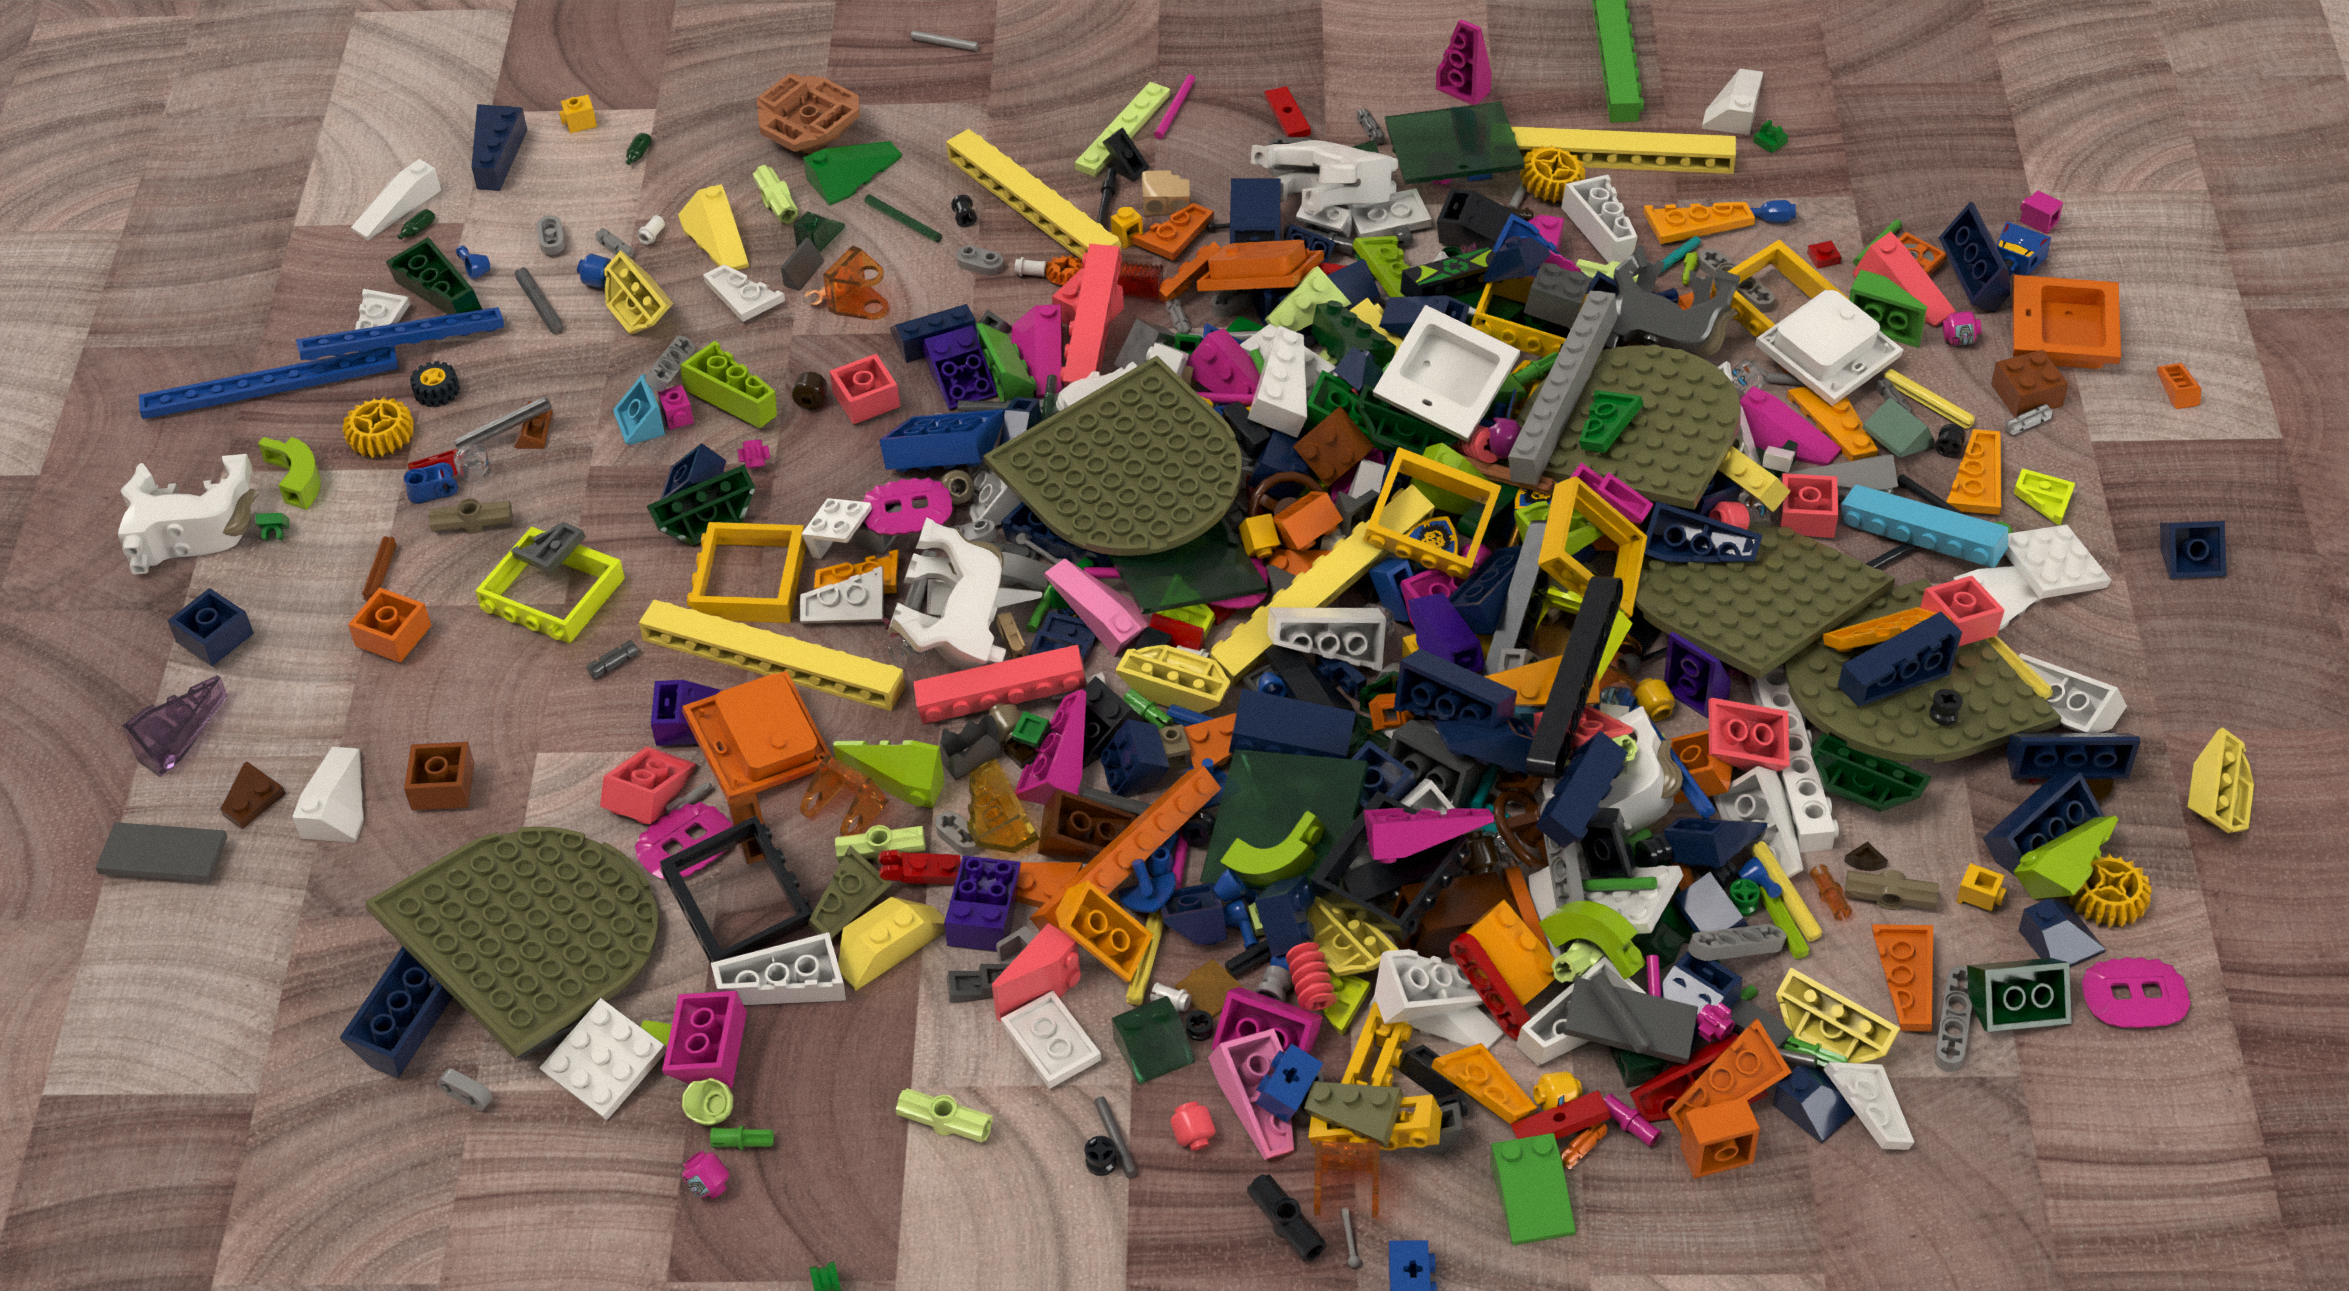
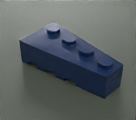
M477 104L471 165L477 189L501 190L528 130L523 108Z

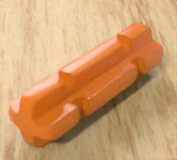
M1600 1122L1597 1125L1589 1126V1129H1584L1568 1144L1569 1148L1566 1147L1560 1152L1562 1165L1565 1169H1571L1578 1163L1577 1159H1582L1597 1144L1596 1140H1601L1607 1134L1608 1127L1605 1123Z

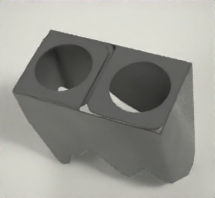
M985 715L978 724L971 720L968 721L959 734L944 728L940 741L941 760L955 780L1002 757L997 725L992 715Z

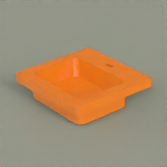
M1304 240L1227 244L1208 258L1209 272L1196 281L1198 291L1295 287L1314 267H1317L1324 261L1323 250L1309 251V249H1305Z
M2014 275L2012 280L2013 356L2016 357L2044 350L2055 366L2099 369L2104 366V363L2120 364L2119 282Z
M787 670L720 691L716 695L682 706V713L727 801L758 793L833 766L834 759Z

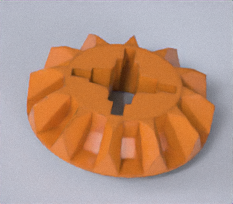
M1063 254L1061 258L1053 257L1052 261L1046 263L1045 275L1047 279L1058 285L1066 284L1083 268L1081 258L1075 259L1073 255L1064 257Z

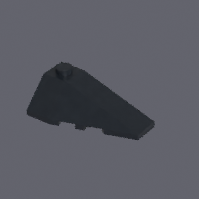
M1275 646L1264 650V654L1274 674L1281 678L1286 685V698L1355 712L1352 704L1300 651L1282 646ZM1356 713L1352 732L1363 728Z

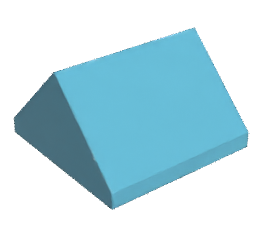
M644 374L638 378L613 409L624 441L628 445L665 435L659 406L652 388L645 382L646 375Z

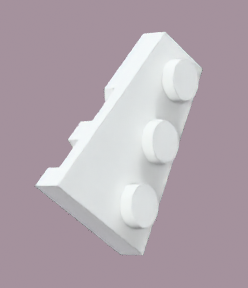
M725 264L703 274L704 282L742 322L785 301L784 293L778 290L773 292L762 282L755 283L748 280L747 275Z
M363 289V301L359 307L360 317L356 323L355 330L398 323L410 306L409 298Z
M883 566L862 575L858 574L849 577L848 580L834 585L829 584L801 594L800 622L802 624L884 622Z
M1829 1062L1823 1070L1881 1149L1909 1150L1914 1144V1140L1883 1065Z

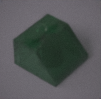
M1168 996L1112 1017L1113 1039L1139 1085L1195 1062L1181 1018Z

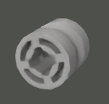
M1269 966L1263 974V982L1258 985L1255 992L1284 1002L1286 999L1285 992L1289 991L1293 984L1292 975L1282 967Z

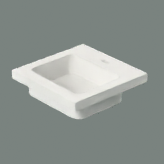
M1824 290L1757 337L1755 343L1758 348L1831 406L1901 357L1904 350L1879 331L1880 325L1877 321L1834 290Z
M1425 305L1373 390V396L1468 442L1520 356V350Z

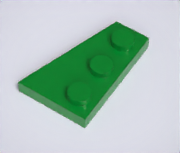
M1595 390L1593 395L1594 403L1590 404L1589 408L1590 416L1584 423L1579 439L1581 449L1605 453L1644 405L1642 396Z

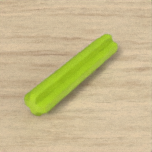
M1761 886L1759 888V897L1775 925L1786 933L1785 943L1793 957L1799 960L1802 957L1808 956L1809 947L1780 896L1771 898Z

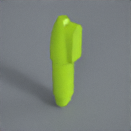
M1697 252L1686 254L1684 260L1685 269L1681 278L1685 286L1689 284L1690 270L1695 271L1699 259Z

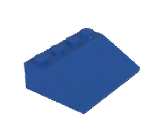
M1006 409L912 416L879 439L885 469H896V472H905L915 467H919L923 471L942 465L944 469L954 468L959 464H966L967 467L979 466L984 460L983 455L989 453L994 448L1003 424Z

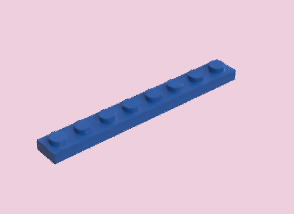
M499 307L301 338L296 339V346L301 360H317L320 357L331 355L342 356L345 353L356 351L367 352L381 347L392 348L399 344H417L430 339L442 340L455 335L467 336L480 331L492 332L496 329L504 328V319Z

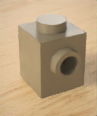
M1183 725L1167 726L1158 729L1170 767L1166 773L1188 769L1191 766V752Z

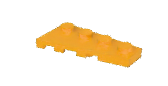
M1746 202L1713 203V207H1705L1700 205V203L1690 204V208H1676L1675 204L1665 205L1663 209H1653V205H1644L1643 214L1660 244L1751 226L1755 222V216Z
M1807 386L1787 391V398L1792 403L1796 402L1800 406V411L1806 417L1810 416L1817 423L1816 427L1822 433H1827L1832 438V441L1842 448L1841 452L1850 462L1877 456L1878 449L1870 435L1862 429L1863 423L1847 396L1831 406Z
M1973 429L1956 479L1946 501L1962 512L2000 515V431Z
M1915 607L1823 634L1824 645L1835 648L1838 652H1848L1853 650L1854 647L1884 642L1937 613Z
M1563 655L1484 677L1516 690L1515 706H1545ZM1598 670L1586 705H1597L1600 703Z

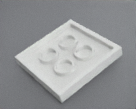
M2068 525L2008 534V549L2005 555L2040 599L2108 588L2111 582L2110 577Z
M1680 866L1635 867L1634 877H1656L1657 888L1588 891L1584 897V901L1597 902L1617 911L1633 925L1638 933H1651L1681 881L1683 873ZM1596 877V879H1609L1605 877Z
M600 998L539 1069L607 1121L663 1057L667 1048Z

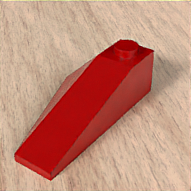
M1734 1032L1722 1041L1717 1040L1689 1056L1687 1065L1677 1063L1629 1092L1636 1109L1641 1112L1640 1116L1646 1121L1669 1119L1670 1117L1666 1111L1739 1035ZM1765 1089L1747 1100L1750 1105L1769 1096Z

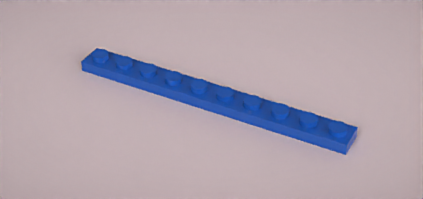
M381 347L367 352H355L140 394L139 410L142 419L388 372L399 369L395 347Z

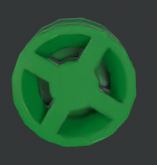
M1739 879L1733 882L1730 887V900L1743 917L1753 915L1758 908L1759 886L1749 879Z
M835 1261L828 1262L825 1267L821 1268L817 1266L809 1267L814 1291H841Z

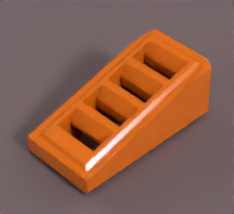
M2183 363L2157 367L2156 372L2175 409L2200 405L2202 388Z

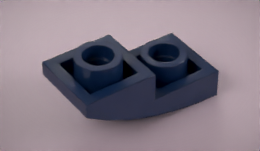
M1292 224L1285 240H1304L1305 249H1309V251L1323 250L1324 261L1322 263H1328L1336 244L1333 240Z
M1315 654V667L1336 688L1341 685L1346 694H1350L1357 702L1360 701V691L1367 686V678L1342 660L1330 659Z

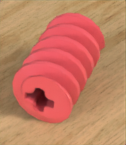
M1478 425L1468 442L1459 438L1458 443L1454 444L1455 450L1461 455L1486 463H1495L1499 459L1491 452L1488 427Z
M1315 942L1294 946L1286 955V962L1292 975V983L1295 986V994L1298 996V1004L1302 1009L1310 1011L1323 1010L1337 1002V996L1332 994L1334 986L1329 983L1331 975L1326 972L1328 965L1323 962L1325 954L1318 951L1320 945Z

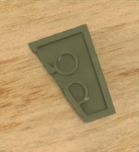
M850 845L830 884L811 915L808 925L818 935L829 932L831 941H833L843 932L845 926L858 919L891 889L892 883L889 880L881 879L879 871Z
M1313 1082L1304 1108L1307 1114L1337 1128L1340 1126L1353 1131L1354 1135L1363 1139L1365 1137L1376 1141L1377 1145L1387 1149L1402 1102L1403 1093L1398 1087Z

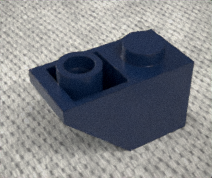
M1014 397L1005 410L999 446L1042 422L1039 399Z

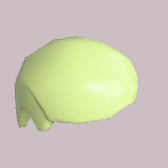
M708 1078L702 1081H693L683 1093L682 1108L686 1116L694 1122L704 1126L716 1125L726 1120V1117L730 1115L733 1109V1095L728 1085L719 1080Z

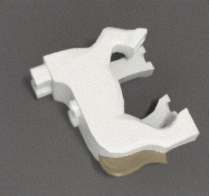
M247 454L222 456L228 478L221 479V482L218 484H211V480L203 481L207 492L200 497L191 494H180L176 483L168 484V488L158 489V485H155L153 477L145 465L140 463L136 467L135 474L131 480L121 489L124 502L129 508L123 516L118 532L122 550L129 561L132 574L148 573L149 566L158 565L163 560L169 558L212 554L228 550L237 545L242 534L246 532L251 524L250 506L259 493V490L250 489L249 487L252 465Z
M926 517L916 548H941L948 554L949 558L924 557L914 553L904 583L913 584L924 578H936L946 582L954 589L945 604L940 619L897 603L888 633H900L917 652L936 648L943 658L962 670L1003 662L1006 649L992 645L994 636L989 631L991 621L993 622L998 607L993 603L1004 565L1001 550L992 543L970 541L961 535L957 527L955 529L948 528Z
M1643 706L1618 718L1619 721L1633 727V733L1627 735L1637 740L1638 751L1635 753V759L1623 762L1625 765L1624 770L1610 783L1613 786L1611 792L1598 804L1599 807L1620 809L1628 837L1667 814L1673 805V796L1680 791L1683 780L1681 769L1670 756L1672 740L1661 741ZM1544 778L1541 787L1533 794L1539 804L1546 800L1542 787L1546 782ZM1575 843L1579 869L1581 868L1583 873L1590 874L1581 843Z

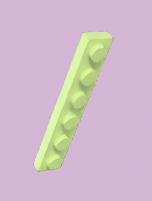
M1149 82L1075 161V170L1096 177L1113 159L1102 142L1122 127L1129 137L1132 138L1170 97V89Z

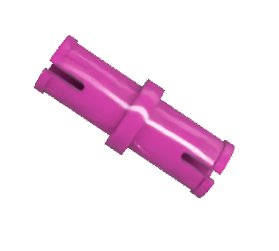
M1612 1093L1605 1097L1604 1102L1611 1118L1620 1124V1128L1623 1131L1631 1132L1648 1147L1656 1143L1662 1133L1660 1129H1657L1641 1117L1640 1111L1636 1108L1631 1109Z

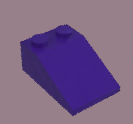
M1672 631L1668 639L1664 681L1667 683L1675 699L1709 719L1708 699L1729 700L1731 680L1719 659Z

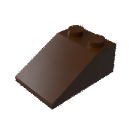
M1057 788L1044 805L1037 854L1062 862H1082L1088 864L1137 818V815Z

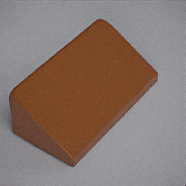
M550 409L520 424L514 448L543 449L553 410Z

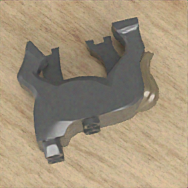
M1639 245L1633 254L1614 270V280L1619 295L1616 297L1617 320L1602 350L1619 347L1628 341H1635L1643 346L1659 345L1660 347L1682 349L1685 352L1701 356H1710L1718 352L1724 341L1727 323L1738 314L1736 309L1731 307V303L1740 282V276L1716 269L1715 278L1706 275V278L1703 279L1696 276L1697 272L1690 270L1689 285L1692 288L1694 300L1690 308L1683 310L1669 299L1652 293L1664 262L1657 260L1655 264L1647 261L1648 257L1644 254L1643 246ZM1638 275L1637 281L1635 282L1633 277ZM1714 278L1716 296L1710 299V287Z

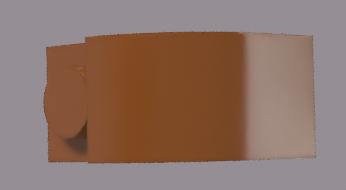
M755 793L727 801L733 823L732 827L756 815L760 823L764 824ZM753 837L738 844L746 864L765 859Z

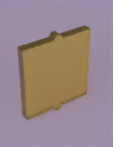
M1563 613L1552 625L1549 624L1544 627L1539 624L1532 642L1540 646L1541 650L1545 649L1555 656L1563 655L1572 631L1565 628L1566 614Z
M1211 959L1197 970H1191L1189 976L1175 985V989L1178 991L1181 989L1187 990V994L1191 995L1190 1004L1196 1010L1206 1011L1212 1018L1222 1013L1227 992L1236 987H1242L1214 959Z

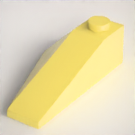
M722 184L698 190L678 214L684 233L688 237H692L696 241V245L700 249L703 248L709 254L710 259L719 267L725 264L735 270L748 268L749 263Z

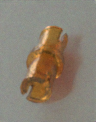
M1819 865L1822 871L1821 874L1816 866L1813 867L1809 875L1819 889V897L1823 902L1827 903L1835 920H1843L1840 912L1847 919L1852 914V909L1842 895V887L1834 881L1826 865Z

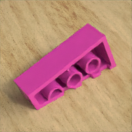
M1224 328L1207 334L1186 363V366L1193 367L1192 378L1213 393L1255 394L1260 375L1253 360Z

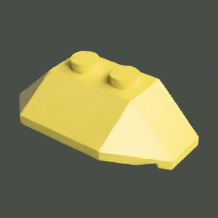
M621 250L604 268V275L606 277V306L631 335L654 326L674 304L654 279Z
M1168 645L1150 646L1138 650L1127 649L1116 668V674L1147 700L1155 701L1157 704L1167 707L1174 704L1198 713L1219 706L1231 685V681L1226 677L1216 660Z
M2222 727L2218 729L2194 762L2188 808L2227 833L2241 832L2249 829L2254 782L2249 762L2244 754L2246 751L2244 742Z
M1317 896L1315 897V903L1309 908L1308 921L1313 924L1315 931L1313 942L1319 943L1320 948L1318 951L1325 954L1323 962L1327 963L1328 969L1336 977L1362 974L1375 970L1380 965L1383 952L1399 950L1376 927Z
M895 897L888 898L843 928L838 961L842 978L857 991L945 933V917L934 906Z
M1793 968L1789 969L1776 993L1785 1024L1793 1031L1795 1038L1813 1045L1819 1043L1822 1045V1048L1847 1057V1063L1862 1064L1886 1056L1901 1030L1900 1027Z

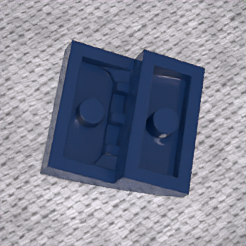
M1049 611L1042 630H1038L1029 655L1078 645L1084 665L1098 638L1082 619Z

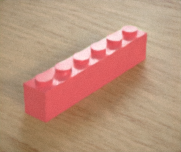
M1089 243L1088 253L1083 254L1082 267L1084 268V274L1079 276L1078 290L1080 294L1079 298H1075L1073 312L1076 315L1075 320L1071 321L1069 325L1071 341L1070 344L1065 346L1064 357L1067 361L1066 366L1062 367L1060 372V382H1063L1065 388L1077 380L1087 378L1092 371L1101 373L1122 262L1119 246Z
M1078 645L913 681L916 705L923 724L990 710L998 703H1003L1004 705L1019 704L1038 698L1076 691L1087 686L1083 660Z

